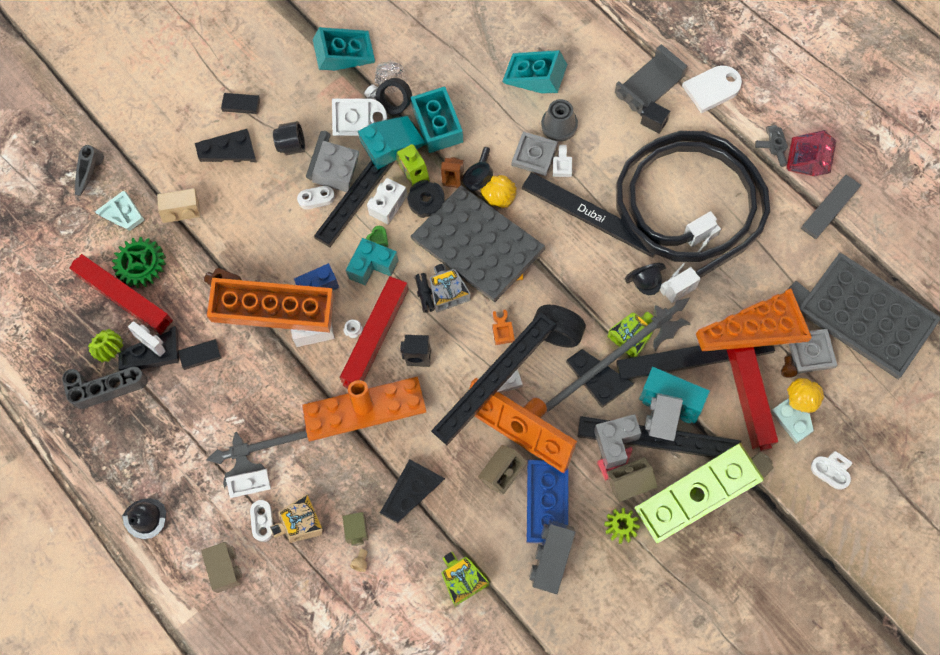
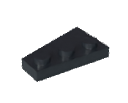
M583 349L566 360V363L578 378L600 362V360ZM608 366L584 384L601 408L634 385L628 379L621 381L619 373Z
M409 459L380 514L398 524L439 486L445 478Z

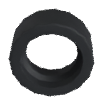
M390 78L381 83L377 88L376 100L385 107L388 114L396 115L401 113L411 103L412 91L410 86L400 78ZM395 86L399 88L403 94L401 105L396 107L387 102L385 98V89L387 87Z

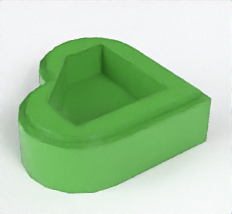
M375 226L372 233L367 235L366 239L384 247H389L386 229L383 226Z

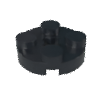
M422 180L411 186L407 200L411 211L420 218L431 216L442 207L445 196L439 184ZM426 195V197L431 198L429 199V201L425 202L422 201L423 196Z

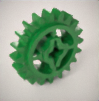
M140 237L138 242L132 238L131 244L125 241L126 247L119 246L118 248L121 252L114 253L117 259L112 260L115 265L112 269L116 272V277L129 287L133 283L136 288H139L140 283L147 287V281L154 284V277L160 279L157 273L164 272L161 266L166 265V262L163 260L166 256L162 253L163 249L157 242H152L150 238L144 241ZM153 255V260L150 265V257Z

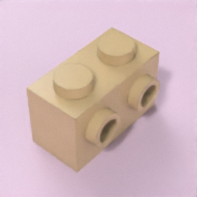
M195 188L157 194L158 211L163 223L200 217L199 200Z

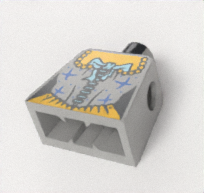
M444 264L434 267L436 275L430 277L436 313L471 301L470 292L455 269L446 271Z

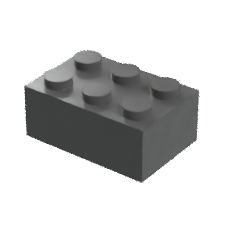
M549 520L548 524H544L541 538L544 540L542 545L538 544L535 559L538 561L536 565L532 564L529 574L532 587L558 594L576 532L574 527Z

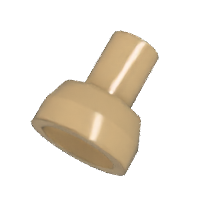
M360 549L358 557L352 560L350 567L356 571L365 572L367 568L365 559L368 551Z

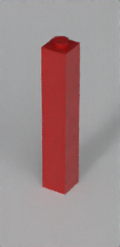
M83 254L73 260L69 269L78 278L156 333L162 335L173 320L166 312Z
M389 276L339 377L345 388L348 389V386L354 381H365L408 292L407 282Z
M754 347L727 349L752 449L760 448V451L773 449L772 446L778 443V438Z

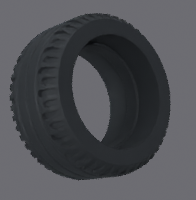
M551 304L540 306L537 309L534 319L542 312L557 326L544 341L566 348L579 345L586 328V324L581 316L567 308Z

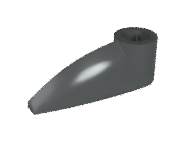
M91 145L83 146L79 152L75 178V195L81 196L86 189L95 166L100 165L104 160L103 152Z

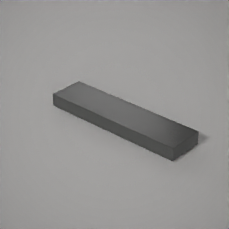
M845 175L802 225L801 229L814 239H817L858 191L861 184Z

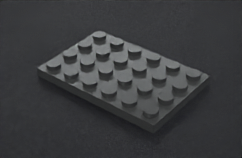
M460 186L442 204V207L432 214L411 235V239L451 270L455 269L460 277L493 302H496L546 249L544 244L463 186Z
M841 252L799 307L805 318L822 329H828L829 334L898 380L902 377L940 321L938 315Z

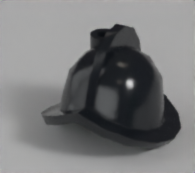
M653 263L637 268L626 275L625 281L626 283L633 281L636 288L645 295H655L659 292L662 284L661 270L666 269V266L663 263Z
M152 498L134 502L122 515L124 526L136 538H153L160 533L165 525L166 509L164 504Z

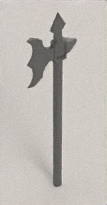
M690 297L677 300L670 309H662L655 305L654 317L651 318L652 322L548 401L546 403L547 412L656 328H660V332L653 341L655 351H657L658 346L664 340L673 339L681 327L691 325L689 321L682 318L677 321H670L677 311L684 309Z
M303 430L250 445L244 443L240 435L235 432L232 441L233 446L223 452L217 449L206 461L222 464L224 459H236L234 468L225 473L223 481L225 489L227 477L266 469L262 464H254L248 460L247 456L250 455V452L307 438V431Z

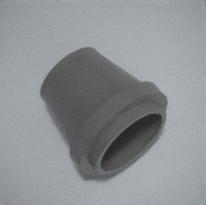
M564 99L553 101L541 121L543 133L554 141L570 139L574 136L578 127V119L573 111V106Z

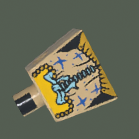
M307 494L278 512L280 523L270 526L274 538L286 534L289 543L320 536L323 530Z

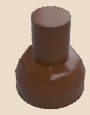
M784 357L785 365L781 369V375L786 378L797 376V368L793 365L792 357Z

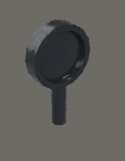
M489 147L483 148L479 163L469 167L463 175L462 181L469 190L483 188L493 177V170L486 163L490 153Z

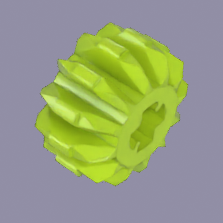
M107 329L96 334V337L92 338V342L88 345L91 355L103 363L105 361L109 362L113 357L116 358V354L120 353V349L123 347V340L118 333Z
M625 508L621 509L620 514L617 509H613V515H607L609 521H605L604 526L609 527V529L605 533H613L612 541L619 537V544H622L623 538L629 543L631 542L630 536L636 538L638 535L634 530H639L640 525L634 523L639 519L638 517L631 518L632 510L627 515L625 514ZM624 522L625 528L619 529V523Z

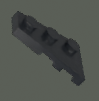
M248 129L195 143L200 162H222L223 160L257 162Z
M176 326L169 328L170 331L162 335L157 334L163 341L162 346L166 351L160 357L141 342L118 353L119 371L130 367H138L141 370L179 363L178 329Z

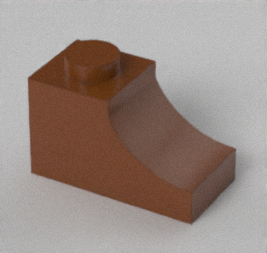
M456 157L445 158L441 165L443 186L459 188L462 185L464 160Z

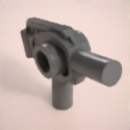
M777 125L767 126L766 132L769 135V141L756 140L755 148H769L771 154L777 155L780 166L784 167L788 164L784 154L788 145L782 128L777 127Z

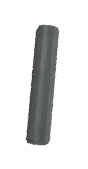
M325 130L319 134L307 170L306 178L311 181L322 142H329L331 136Z

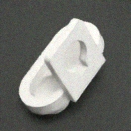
M834 451L828 458L822 456L815 458L811 463V471L815 476L833 488L842 490L848 487L851 482L850 474L846 470L852 465V462Z

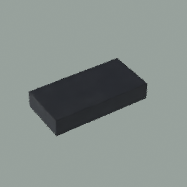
M224 93L221 110L222 112L257 114L260 97L259 95Z
M216 339L178 350L184 370L222 359Z

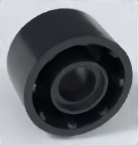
M299 121L279 124V127L274 129L273 141L277 152L284 153L286 156L305 152V139Z

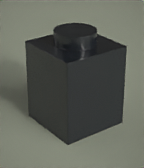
M651 101L648 107L644 106L640 113L642 117L641 125L660 134L669 120L671 111Z

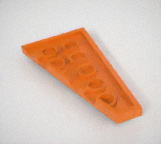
M791 288L780 295H774L769 300H763L743 309L738 314H732L720 322L703 327L696 333L702 351L809 342L812 338Z

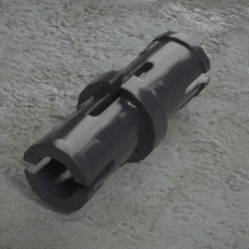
M421 273L422 281L419 274L414 276L418 288L417 296L421 300L423 313H428L427 305L430 312L435 310L431 298L432 290L428 286L426 273Z

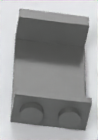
M661 44L656 48L655 57L624 84L620 81L616 83L615 94L620 100H624L633 111L640 114L644 106L648 107L651 101L655 103L685 77L688 66Z

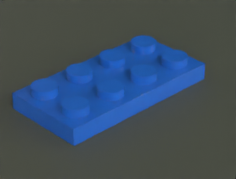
M528 460L526 543L542 544L544 540L541 538L544 524L549 523V520L568 525V469L562 473L543 460Z

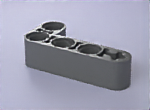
M130 367L87 382L85 377L75 369L67 370L62 376L67 400L78 409H85L140 390L148 382L147 376L138 367ZM77 377L76 382L71 383L72 380ZM117 382H120V385L114 388V385ZM101 388V391L95 395L96 390ZM82 395L81 399L76 401V398Z

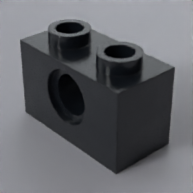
M405 335L404 341H401L400 352L407 366L430 367L431 345L429 335Z

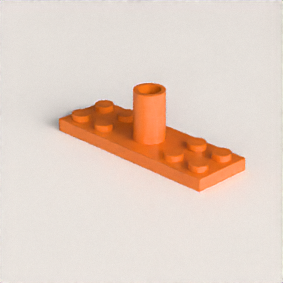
M418 376L368 388L364 381L357 380L348 386V394L302 405L309 442L427 413Z
M477 378L471 382L470 388L477 382ZM497 391L475 415L476 418L562 473L568 469L577 441L541 419L547 412V406L541 399L532 398L522 407Z

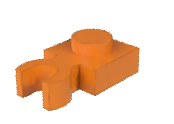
M506 309L503 310L504 316L501 318L497 317L496 311H493V320L497 323L492 324L495 345L513 343L515 340L512 322H506L508 318Z

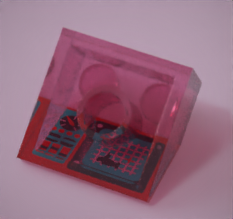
M826 130L792 137L786 169L809 176L831 173L836 140Z

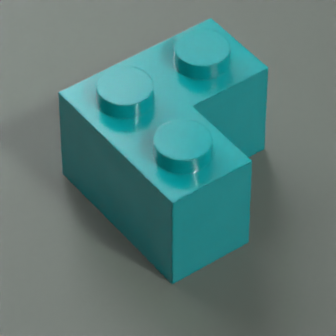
M362 238L346 268L348 279L366 286L373 270L391 276L399 261L397 251Z

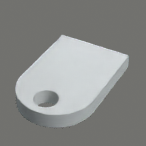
M716 66L683 82L682 87L702 114L734 98L739 93L742 80L740 74L735 69L729 66ZM726 77H733L735 81L729 82Z
M332 99L333 136H359L358 130L375 122L373 120L375 112L382 113V121L387 120L385 107L374 99Z

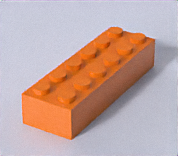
M212 278L207 317L214 323L330 333L334 292L332 288Z

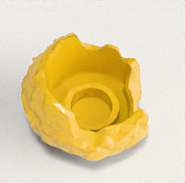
M494 175L491 181L481 188L480 191L484 199L491 206L507 208L514 201L517 188L515 183L508 177Z
M798 378L787 388L789 405L801 412H815L821 406L824 399L822 387L807 378Z

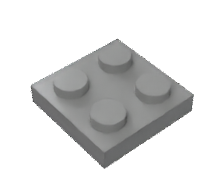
M523 132L511 166L547 176L558 141Z
M828 329L809 331L812 337L809 342L789 344L792 359L798 373L837 367Z

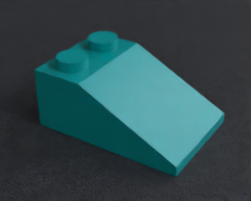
M319 27L312 39L319 70L336 71L375 62L369 31Z
M560 50L513 53L502 82L542 94L558 93L568 64Z
M408 116L374 122L358 130L360 143L377 170L397 160V152L413 144L418 149L425 145L424 140Z

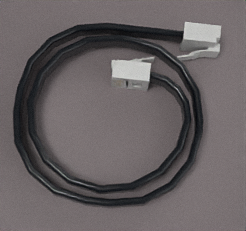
M677 131L659 137L644 145L625 162L616 182V209L629 233L653 254L674 262H702L723 254L697 271L690 267L679 274L685 265L683 263L673 274L672 278L661 284L660 292L663 296L666 295L671 303H674L695 290L700 278L743 253L761 236L770 214L769 189L750 159L727 139L705 131ZM679 141H701V142H679ZM675 152H700L721 160L739 176L748 193L749 214L744 227L729 241L703 252L701 251L707 246L708 242L718 236L721 228L716 223L717 218L711 211L688 224L684 233L680 236H665L655 232L645 223L636 205L635 186L642 171L656 159ZM649 154L638 164L629 185V211L636 223L635 225L623 203L622 184L628 170L641 158ZM756 186L761 195L762 217L758 228L742 244L730 250L749 231L757 210ZM705 240L698 252H677L664 247L688 243L692 248Z

